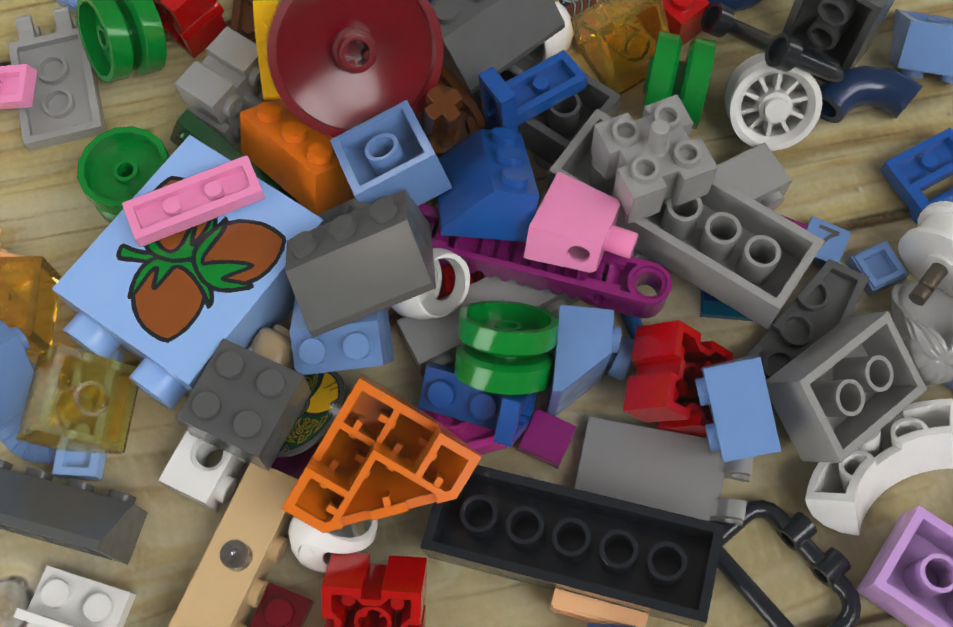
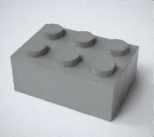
M888 311L848 316L766 380L770 400L801 460L806 462L842 463L927 390Z

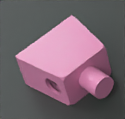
M557 172L529 225L524 258L591 273L597 270L605 251L630 259L639 233L616 226L621 207L618 199L564 173Z

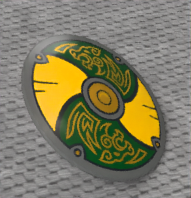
M336 371L304 375L312 393L276 457L282 458L300 454L314 446L325 436L343 406L346 397L344 380Z

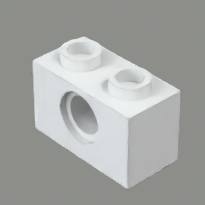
M186 431L158 481L170 490L217 512L221 503H227L234 494L237 486V479L235 478L243 463L247 464L249 462L223 450L221 461L213 467H206L207 456L215 450L222 449L192 436Z

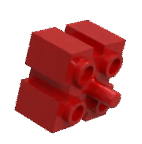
M152 0L160 16L164 33L168 32L174 42L193 58H196L226 28L222 17L224 10L217 0Z
M680 320L637 327L631 360L638 370L637 376L628 377L623 411L645 423L657 422V429L707 438L705 425L713 423L709 405L700 406L695 379L703 377L701 367L733 360V353L713 340L700 342L701 333Z
M331 553L321 585L322 619H326L324 627H425L426 605H424L427 586V558L389 555L388 563L384 565L371 564L370 553Z

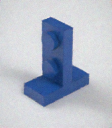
M565 50L506 82L494 67L478 74L482 115L485 119L487 130H492L496 127H506L518 133V125L587 88V76Z
M431 362L425 369L418 408L496 430L493 442L511 447L526 430L533 417L538 392L525 395H505L474 389L458 380L454 374V368Z

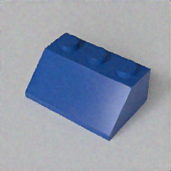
M496 127L492 130L479 129L438 159L452 186V189L436 197L440 233L445 236L526 242L529 225L536 214L539 192L522 134L506 127Z

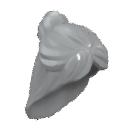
M909 280L906 283L901 282L894 286L891 293V316L928 389L930 385L946 384L953 380V296L936 288L923 306L916 305L909 299L908 295L919 281Z

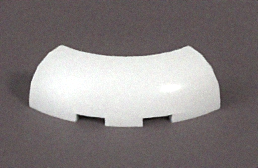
M936 399L911 403L842 463L819 462L813 471L805 497L806 505L811 515L826 527L840 533L859 536L867 511L874 501L891 486L923 472L953 469V399Z

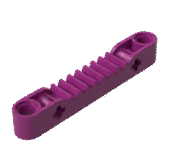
M424 204L417 206L431 225L432 247L444 248L459 255L466 262L470 273L481 271L489 278L497 275L505 282L513 279L520 286L532 284L536 290L548 288L555 295L564 292L571 299L578 297L589 305L614 310V312L637 318H651L661 312L672 288L671 276L662 265L635 257L627 259L605 251L597 270L589 273L524 258L526 242L441 235L437 208ZM445 258L438 259L440 266L449 264L453 268L451 263ZM603 275L606 276L605 282L601 281ZM648 285L656 291L657 295L645 296L637 290V286Z

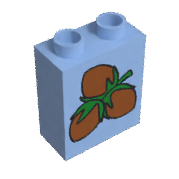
M189 135L133 199L228 163L230 160ZM259 178L257 179L266 199L143 247H140L136 242L123 209L52 288L76 314L62 331L103 363H106L119 347L139 360L141 363L128 378L157 402L172 410L185 393L188 396L190 395L222 339L247 349L260 328H273L275 324L280 325L293 309L295 300L294 292L285 272L287 240L294 238L303 231H310L324 225V220Z

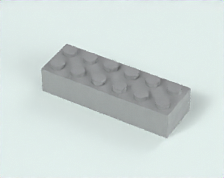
M599 109L593 112L549 169L547 191L557 172H561L612 196L616 178L604 180L591 154V145L595 124L613 117ZM714 177L707 195L678 206L674 204L671 197L664 199L659 213L629 224L626 223L619 210L616 222L618 227L639 233L634 249L767 330L825 242L818 236Z

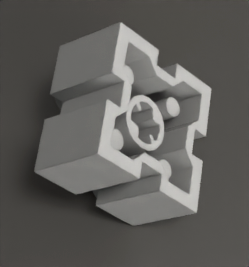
M226 26L206 48L209 55L201 63L195 60L174 84L183 102L191 106L188 110L234 147L241 139L240 112L270 100L263 99L256 43Z
M678 94L644 106L642 118L635 121L631 119L627 112L596 123L594 126L591 154L604 180L616 178L612 196L619 200L621 204L620 211L627 224L659 213L664 199L671 197L674 204L678 206L707 195L711 188L718 167L702 138L694 141L689 139L693 122Z

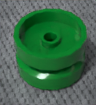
M152 0L77 1L76 17L82 45L92 68L103 82L111 83L128 79L132 71L136 74L144 75L162 70L167 57L166 38L160 16Z
M659 31L654 56L649 58L642 93H646L642 115L644 106L678 94L693 122L692 129H697L711 77L716 41L695 37L690 42L684 62L679 61L682 48L680 34Z
M134 126L116 127L99 134L85 147L78 161L77 179L83 192L95 205L101 216L111 223L124 209L122 203L133 199L170 156L162 141L149 130Z
M480 301L462 307L459 313L457 336L463 343L456 350L455 376L460 382L474 389L489 393L525 395L544 391L552 384L554 356L549 351L556 347L559 318L543 308L521 302Z

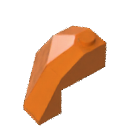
M361 374L281 509L318 531L326 533L342 529L343 526L369 519L373 521L407 512L411 508L426 504L457 499L480 461L481 455L437 420L398 394Z

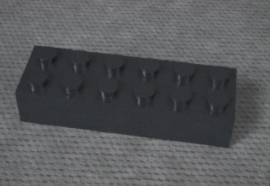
M477 465L457 499L438 504L437 502L433 503L420 548L432 559L550 590L558 588L649 613V616L691 627H704L708 619L725 525Z

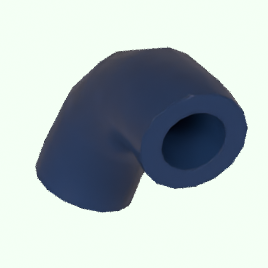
M859 66L844 70L845 76L841 82L823 83L819 86L822 95L820 118L827 122L839 123L852 109L865 105L878 107L897 119L923 86L890 68Z

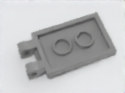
M69 6L53 9L57 32L42 35L40 27L38 25L34 26L31 14L16 17L15 23L19 41L8 43L11 65L28 64L37 70L33 106L18 108L23 144L29 151L93 137L106 132L97 76L87 58L80 38L76 17H71Z
M589 417L574 489L706 521L714 520L742 526L745 519L747 502L733 498H721L723 480L725 477L749 482L754 457L723 462L719 451L710 452L707 438Z

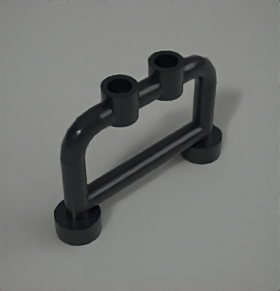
M719 2L710 4L703 13L701 19V29L703 32L717 38H721L728 33L765 52L766 64L772 68L788 72L796 67L810 73L813 78L825 83H839L845 76L839 61L816 52L814 49L803 45L799 39L785 33L774 36L734 18L732 8Z
M754 500L747 502L745 519L742 526L726 522L720 523L725 525V531L717 568L770 627L795 626L723 547L756 518L768 520L777 529L780 539L807 561L814 576L825 586L831 587L840 598L842 604L841 612L826 627H854L861 613L860 597L851 581L844 575L851 569V565L847 558L837 549L830 547L823 553L811 540L817 533V529L806 515L797 512L790 517L775 503L765 500Z

